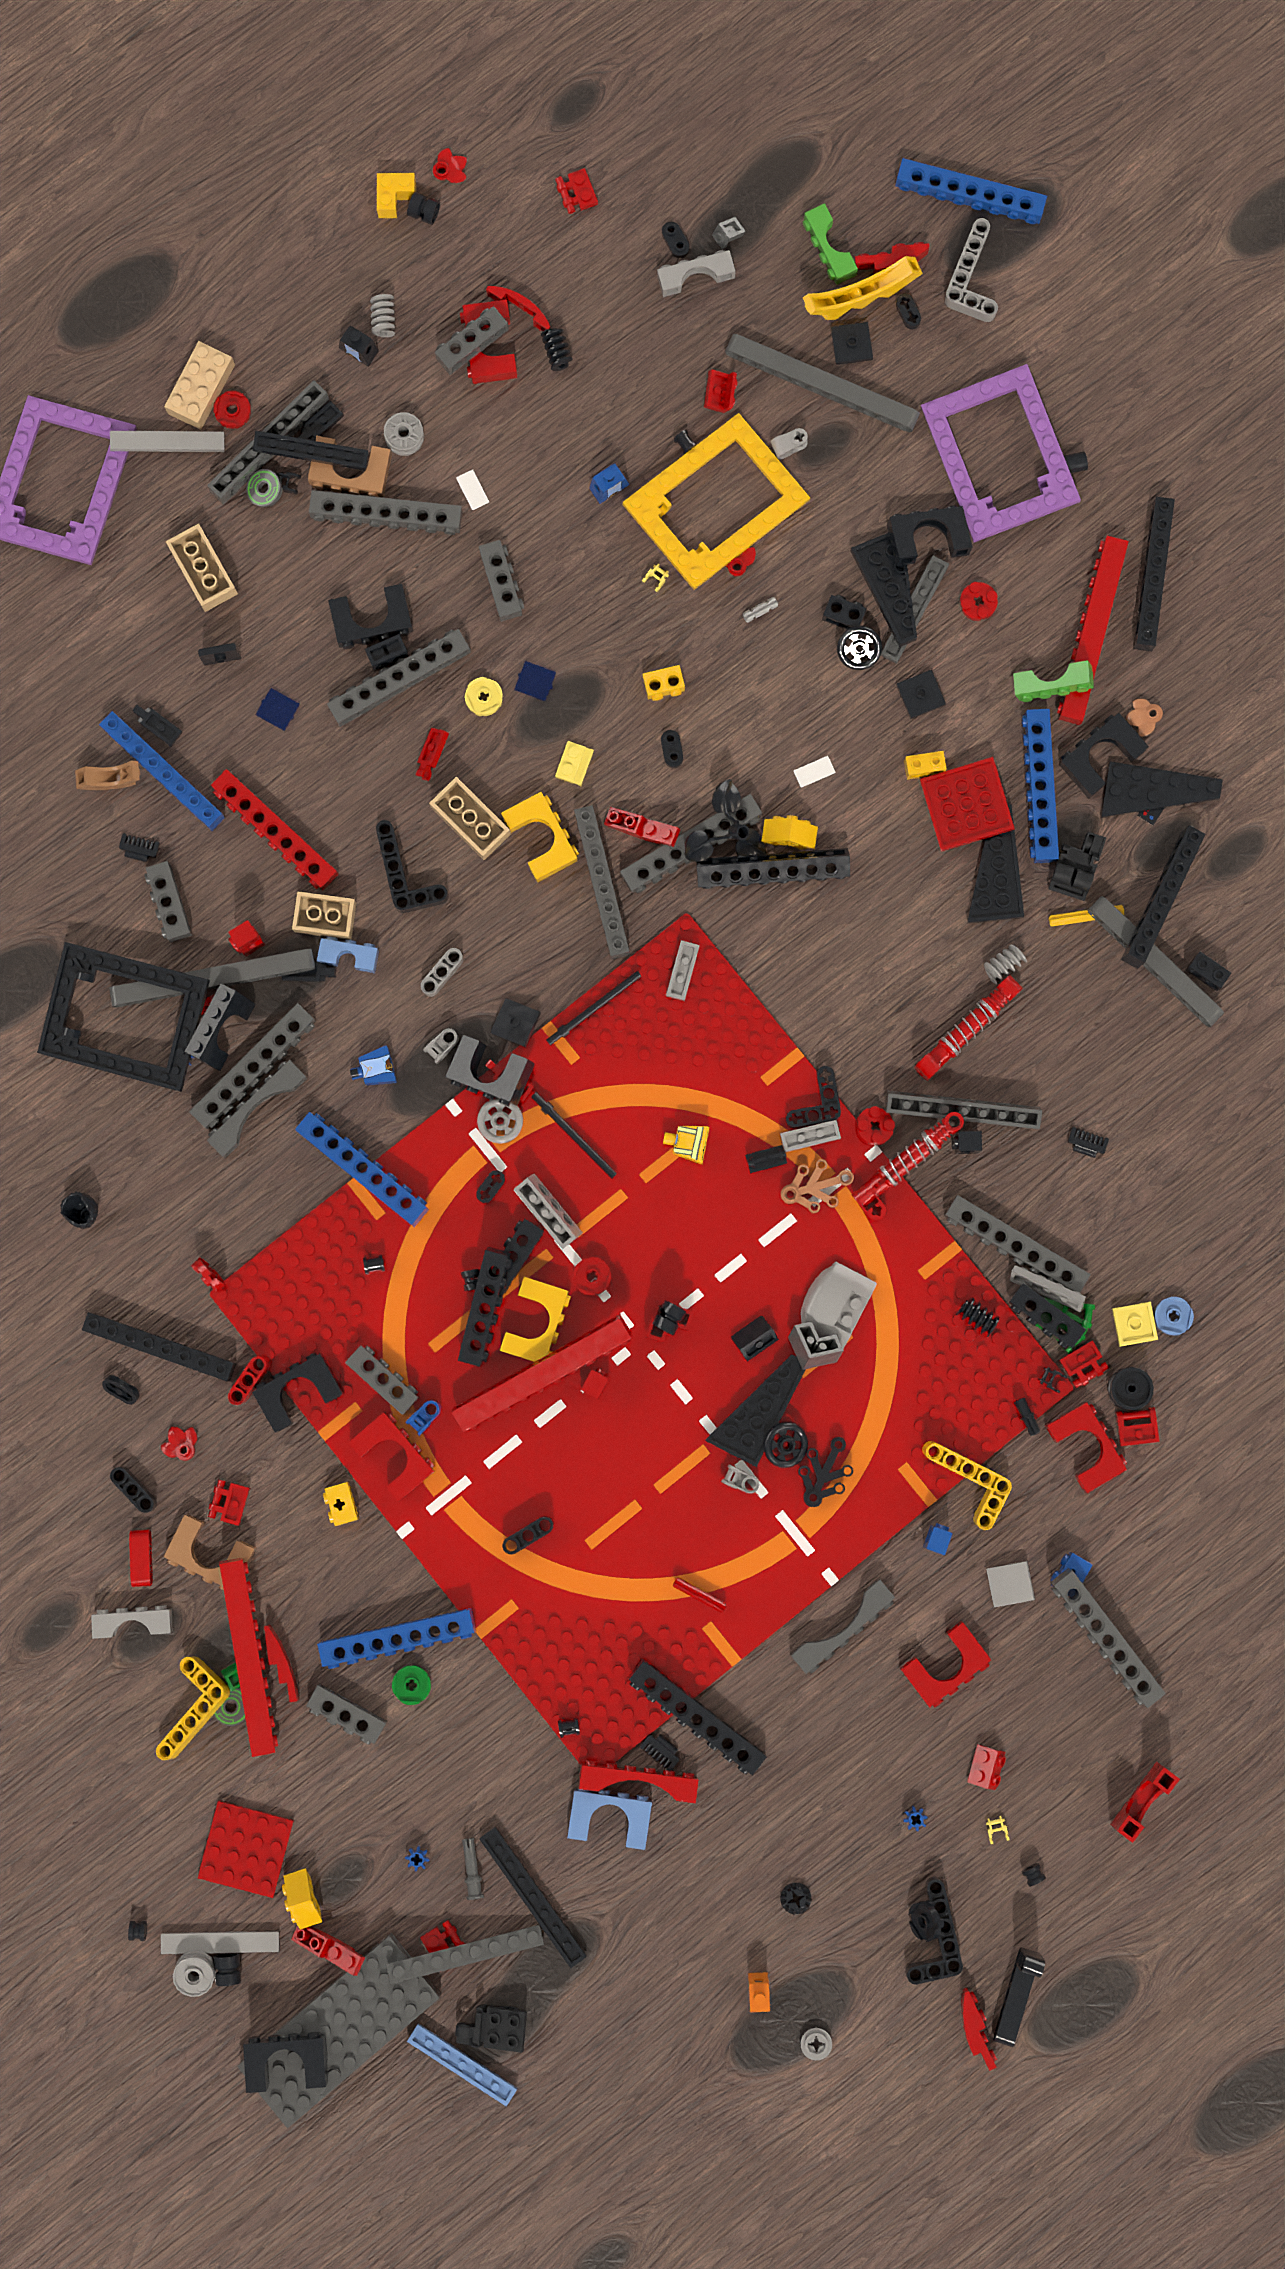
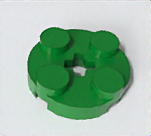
M408 1665L401 1668L394 1676L392 1690L397 1699L403 1704L416 1705L425 1700L430 1693L431 1679L428 1672L416 1665ZM411 1679L414 1680V1683H417V1687H414L412 1691L410 1687L406 1686V1683H409Z

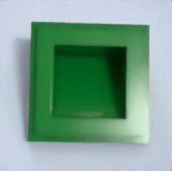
M235 1662L221 1670V1674L231 1692L240 1687Z

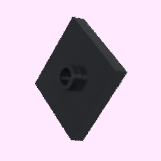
M868 322L831 327L836 365L873 360Z
M235 643L198 650L199 658L204 666L241 659V653Z
M932 670L896 684L910 719L946 705Z
M505 998L491 1034L526 1048L541 1012Z

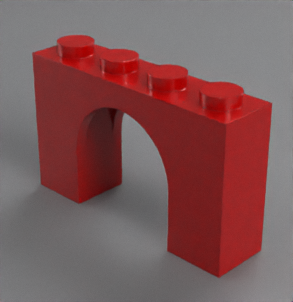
M507 300L462 305L463 312H460L461 324H465V326L471 320L479 318L485 309H490L493 306L510 324ZM484 325L481 327V330H484L490 326ZM468 337L466 339L467 342H473L475 340L474 337ZM480 352L470 360V366H467L468 378H472L473 384L517 378L514 354L488 356Z
M1087 1402L1082 1403L1045 1425L1055 1443L1080 1430L1088 1431L1098 1439L1100 1444L1098 1460L1091 1467L1075 1475L1084 1493H1089L1127 1470L1125 1458L1122 1454L1118 1455L1115 1450L1117 1448L1116 1443L1112 1438H1108L1105 1433L1107 1428L1102 1421L1097 1420L1095 1416L1097 1412L1092 1404L1088 1405Z
M383 1412L348 1443L360 1457H363L378 1443L385 1440L395 1441L405 1449L407 1454L405 1470L386 1486L393 1497L400 1502L435 1472L433 1469L435 1465L428 1457L425 1459L420 1454L422 1449L416 1442L412 1444L409 1441L408 1437L410 1435L403 1427L401 1429L398 1428L395 1424L397 1422L396 1418L391 1413L387 1415L386 1412Z
M962 1621L946 1632L961 1654V1667L955 1676L946 1680L935 1679L928 1674L916 1657H913L900 1667V1670L929 1708L931 1706L935 1708L944 1701L942 1699L947 1694L953 1695L959 1690L957 1686L963 1682L965 1684L970 1682L974 1678V1673L978 1670L982 1672L990 1666V1657Z
M1156 1761L1110 1825L1133 1843L1145 1828L1141 1821L1148 1808L1162 1793L1169 1795L1180 1779Z

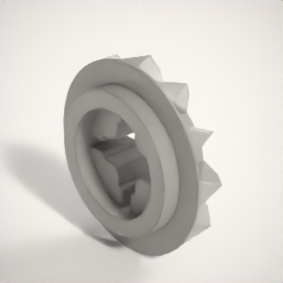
M815 2027L808 2029L802 2035L801 2049L807 2058L822 2060L831 2052L832 2040L824 2029ZM815 2036H817L819 2042L825 2043L818 2046L817 2052L814 2045L808 2044L814 2042Z

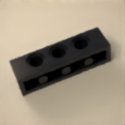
M526 1219L523 1222L519 1221L514 1228L516 1233L512 1238L508 1237L503 1245L505 1247L504 1251H514L517 1253L518 1258L515 1262H512L510 1270H507L506 1277L508 1281L506 1288H502L501 1296L505 1295L545 1233ZM521 1235L528 1237V1243L525 1246H520L517 1242L518 1237ZM494 1266L492 1272L496 1275L499 1268ZM487 1285L488 1288L495 1291L494 1286Z
M1024 1283L1009 1301V1304H1011L1010 1309L1017 1314L1023 1313L1026 1315V1320L1033 1326L1038 1324L1043 1328L1042 1332L1050 1338L1052 1336L1059 1340L1057 1343L1064 1349L1068 1347L1072 1349L1086 1331L1085 1328ZM1027 1301L1035 1303L1036 1308L1034 1311H1028L1025 1308ZM1046 1312L1051 1315L1049 1323H1044L1041 1320L1042 1313ZM1059 1324H1064L1067 1327L1066 1334L1061 1335L1057 1332Z

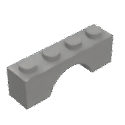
M720 250L710 256L701 255L691 261L682 260L672 266L669 264L661 266L660 269H657V278L663 297L681 293L684 281L693 274H707L717 283L734 279L735 268L730 250Z
M167 1605L155 1606V1610H147V1607H135L136 1611H128V1608H118L116 1612L109 1613L108 1609L97 1610V1614L91 1615L92 1639L116 1636L118 1628L128 1620H136L143 1623L151 1635L172 1633V1608L167 1609Z

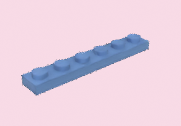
M419 2023L407 2040L408 2043L506 2107L517 2091V2087Z

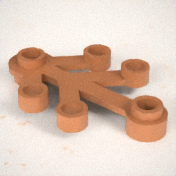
M820 1159L816 1162V1168L807 1185L798 1188L803 1177L809 1173V1168L806 1165H800L792 1184L786 1185L781 1190V1198L787 1204L797 1202L808 1208L811 1213H817L820 1210L819 1203L811 1202L801 1196L809 1193L826 1202L830 1208H835L839 1203L837 1197L829 1196L820 1190L838 1184L848 1186L853 1182L854 1176L851 1171L843 1170L837 1177L817 1182L822 1171L827 1168V1162ZM824 1162L825 1168L820 1169L818 1163ZM801 1167L806 1168L807 1172L805 1174L800 1173ZM848 1175L849 1181L844 1182L842 1176ZM788 1191H792L794 1193V1196L792 1198L787 1197ZM832 1198L836 1200L834 1206L829 1204V1200ZM812 1204H816L818 1206V1209L816 1211L811 1210L810 1207Z

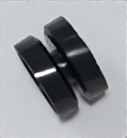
M1128 1367L1119 1369L1112 1374L1108 1381L1107 1391L1110 1400L1117 1407L1126 1410H1136L1143 1408L1149 1403L1153 1397L1154 1386L1152 1379L1145 1371L1139 1368ZM1133 1386L1134 1390L1129 1392L1128 1387Z

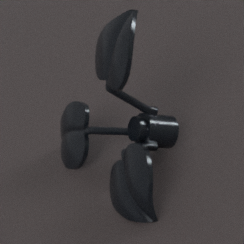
M731 779L723 781L715 789L712 796L714 810L717 813L724 812L725 816L734 823L728 830L729 834L708 839L704 831H693L689 834L685 843L684 855L687 860L692 862L704 861L713 853L711 841L731 838L738 840L735 846L738 856L767 854L759 833L752 828H748L746 825L739 824V821L735 820L728 813L735 812L741 804L740 793Z

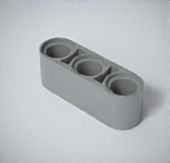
M449 949L422 980L421 990L426 996H435L462 965L463 955L459 949ZM458 954L459 960L451 962L449 960L450 955ZM440 968L447 969V974L444 977L437 975V971ZM427 983L435 984L433 991L428 992L425 990Z

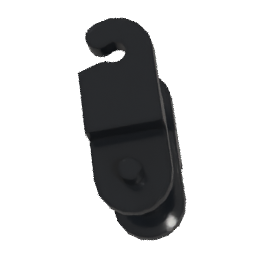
M283 472L277 473L281 481L283 478H287L286 485H282L283 492L297 494L298 491L288 488V484L291 478L297 477L301 479V475L290 472L283 474Z
M1049 1367L1047 1369L1043 1368L1045 1370L1042 1379L1038 1378L1041 1381L1040 1384L1043 1385L1045 1383V1387L1060 1393V1390L1052 1387V1382L1056 1375L1066 1379L1068 1376L1056 1370L1051 1371ZM1051 1373L1053 1375L1048 1383L1045 1380L1048 1374Z

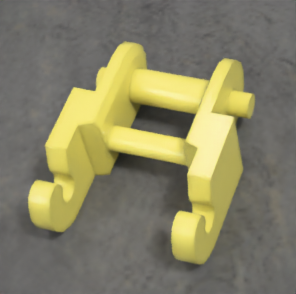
M659 563L654 565V569H650L642 580L645 583L650 576L658 579L660 583L655 589L656 592L665 583V577L668 578L669 571L665 572L659 568ZM656 570L663 575L661 578L654 574Z
M999 1816V1819L992 1821L988 1818L986 1825H989L987 1832L990 1844H993L991 1834L1000 1830L1005 1832V1837L1008 1841L1007 1826L1003 1825L1005 1820L1001 1816ZM1001 1824L1000 1828L992 1829L991 1825Z

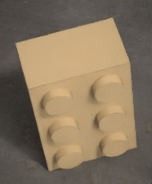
M297 892L292 930L295 933L351 940L357 903L355 899Z

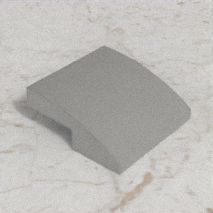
M1027 1561L986 1569L994 1607L1035 1600Z

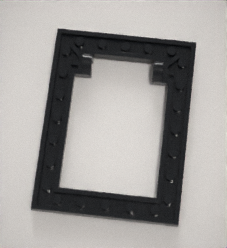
M65 942L37 1053L182 1092L191 1055L184 1051L199 1025L210 980ZM97 970L185 993L167 1068L80 1045L79 1041L82 1031L65 1027L77 979L94 983Z

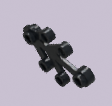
M835 1437L831 1440V1451L823 1468H821L818 1460V1451L815 1448L807 1450L806 1455L812 1463L817 1478L814 1487L809 1477L810 1469L804 1465L798 1469V1474L802 1477L806 1488L803 1499L809 1507H817L821 1504L823 1498L833 1494H842L845 1491L844 1484L839 1482L831 1488L821 1490L824 1483L843 1476L849 1477L853 1474V1468L850 1465H845L842 1469L830 1472L838 1453L842 1452L846 1447V1442L841 1437ZM836 1441L842 1443L841 1448L837 1449L835 1447ZM811 1450L816 1452V1456L813 1458L809 1456V1451ZM846 1467L851 1469V1473L848 1475L844 1473ZM802 1468H806L808 1470L806 1475H802L800 1473V1470ZM837 1485H841L843 1487L841 1492L836 1491L835 1488ZM811 1494H816L817 1499L815 1501L810 1500Z

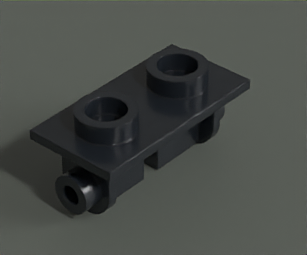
M783 1145L745 1155L750 1174L787 1164Z

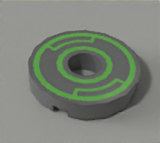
M268 469L254 472L246 486L248 499L261 508L274 505L282 495L281 478L275 472ZM268 484V490L262 493V486Z
M240 1688L232 1692L230 1690L229 1697L213 1714L215 1719L222 1725L236 1726L246 1720ZM221 1691L216 1694L218 1697H220ZM228 1701L236 1703L237 1707L234 1712L227 1710L226 1704Z

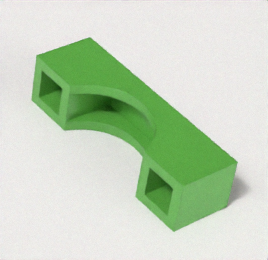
M822 204L805 212L804 221H802L806 231L810 232L812 236L811 242L815 248H818L821 262L823 264L826 263L829 278L838 285L857 276L858 268L850 252H838L827 242L826 234L832 227L833 219L826 205Z
M1088 660L1070 663L1067 671L1061 678L1050 682L1038 679L1032 670L1013 673L1015 696L1022 702H1029L1033 698L1039 697L1047 699L1051 695L1057 694L1064 696L1074 691L1086 692L1094 688L1092 665Z

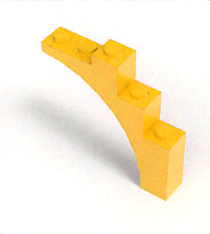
M905 256L886 269L852 285L829 292L807 294L803 297L805 308L810 315H822L825 320H836L852 308L863 309L878 297L889 298L923 273L915 257Z

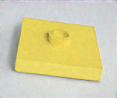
M1151 1302L1112 1309L1119 1347L1158 1340Z

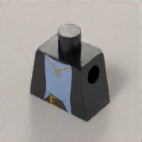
M353 326L348 327L339 341V349L368 367L379 352L374 341Z

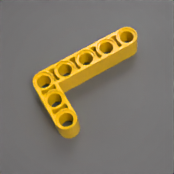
M934 1441L926 1442L922 1450L927 1458L987 1488L974 1514L973 1521L983 1530L992 1528L1011 1491V1482L1004 1476ZM936 1446V1454L930 1456L928 1452L930 1447ZM953 1455L954 1461L951 1464H946L947 1456ZM970 1463L971 1470L964 1473L963 1466ZM983 1472L988 1473V1478L985 1481L980 1480V1475ZM1000 1481H1005V1487L1002 1490H998L997 1484ZM996 1498V1505L989 1507V1500ZM986 1515L988 1520L985 1524L981 1525L980 1518Z
M199 1657L183 1658L180 1662V1670L203 1694L157 1746L156 1755L161 1760L176 1758L230 1695L228 1685ZM190 1661H193L194 1663L193 1670H190L189 1668ZM204 1674H206L208 1678L206 1684L202 1681V1676ZM218 1687L221 1689L220 1697L216 1695V1689ZM204 1702L209 1706L207 1712L203 1709ZM192 1717L196 1720L194 1727L190 1723ZM179 1731L183 1734L182 1741L178 1739ZM166 1746L170 1748L169 1756L165 1753Z

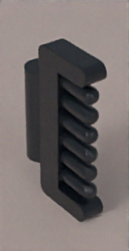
M123 833L119 848L125 851L124 857L147 862L149 857H157L160 844L158 841L155 844L154 841L150 843V840H146L145 843L144 838L141 840L138 837L136 840L135 836L132 837L131 841V835L127 837Z
M1076 1127L1071 1129L1068 1143L1074 1145L1073 1151L1093 1158L1096 1157L1097 1153H1105L1109 1141L1108 1138H1105L1104 1141L1103 1137L1099 1139L1098 1135L1094 1138L1093 1133L1090 1135L1087 1132L1085 1135L1084 1130L1081 1132L1080 1129H1077L1076 1132Z
M661 1734L657 1738L649 1735L640 1746L641 1749L648 1752V1755H652L653 1759L656 1758L657 1762L662 1758L659 1764L662 1765L665 1762L663 1767H667V1770H672L679 1762V1758L675 1755L678 1748Z

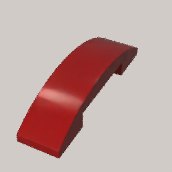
M488 286L486 288L487 296L494 301L508 300L534 317L533 326L543 332L551 329L548 320L541 310L523 295L503 287Z

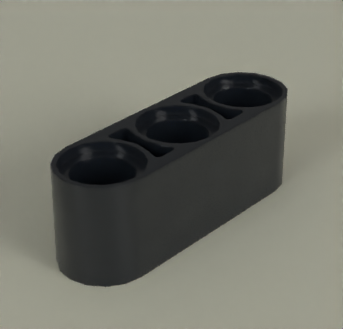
M117 1467L111 1471V1481L140 1512H152L156 1508L157 1501L155 1497L126 1467ZM119 1470L123 1471L125 1475L122 1481L116 1478V1473ZM132 1484L138 1488L136 1495H132L129 1492V1487ZM145 1498L149 1499L151 1502V1507L149 1509H145L142 1506V1502Z
M548 1516L540 1517L507 1537L502 1544L503 1550L511 1555L519 1552L550 1533L554 1527L553 1520ZM548 1520L550 1522V1529L547 1531L542 1530L539 1526L540 1521ZM525 1530L533 1532L534 1537L532 1540L527 1541L523 1538ZM508 1540L516 1542L517 1548L514 1551L507 1549L506 1543Z

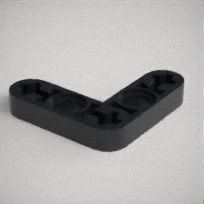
M822 1066L817 1072L822 1105L790 1111L786 1116V1123L789 1127L798 1128L837 1120L840 1117L841 1108L836 1080L831 1067ZM823 1070L831 1074L828 1076V1083L833 1082V1085L821 1086V1083L825 1084L824 1077H820ZM827 1088L834 1091V1097L831 1099H827L823 1095L824 1090ZM830 1107H833V1110H837L834 1118H831V1115H824L825 1119L822 1120L820 1109L824 1108L823 1112H828ZM812 1110L817 1111L819 1114V1118L816 1121H811L808 1118V1113ZM801 1112H805L804 1118L807 1123H803V1119L797 1120V1124L789 1121L792 1114L800 1117L802 1116Z

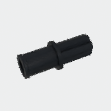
M1026 1398L1015 1401L1014 1404L1021 1416L1020 1420H1023L1029 1435L1034 1436L1040 1433V1429L1033 1416L1034 1412H1031Z

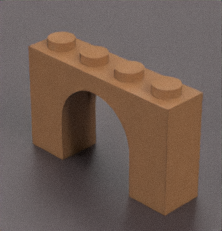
M316 436L315 441L336 444L335 439ZM372 446L366 471L353 479H346L337 475L333 470V465L311 461L308 475L309 484L316 489H323L325 487L338 493L347 491L352 495L363 494L383 498L392 458L391 450Z
M185 1514L164 1557L168 1559L167 1563L175 1567L179 1564L185 1567V1572L191 1575L197 1573L203 1576V1581L210 1584L215 1582L223 1590L220 1567L209 1568L202 1565L194 1553L195 1541L205 1522ZM237 1540L227 1560L242 1557L243 1562H247L248 1565L256 1547Z

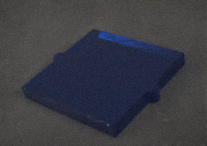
M525 661L521 673L518 674L519 679L514 690L546 701L550 689L553 688L552 683L556 672Z
M271 688L265 699L261 700L262 704L255 715L285 731L290 721L294 719V714L300 704Z

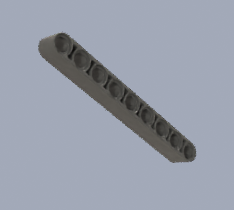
M1100 896L1087 911L1126 949L1136 927L1106 898ZM1153 945L1143 966L1202 1023L1212 1027L1224 1014L1223 1010L1160 949Z

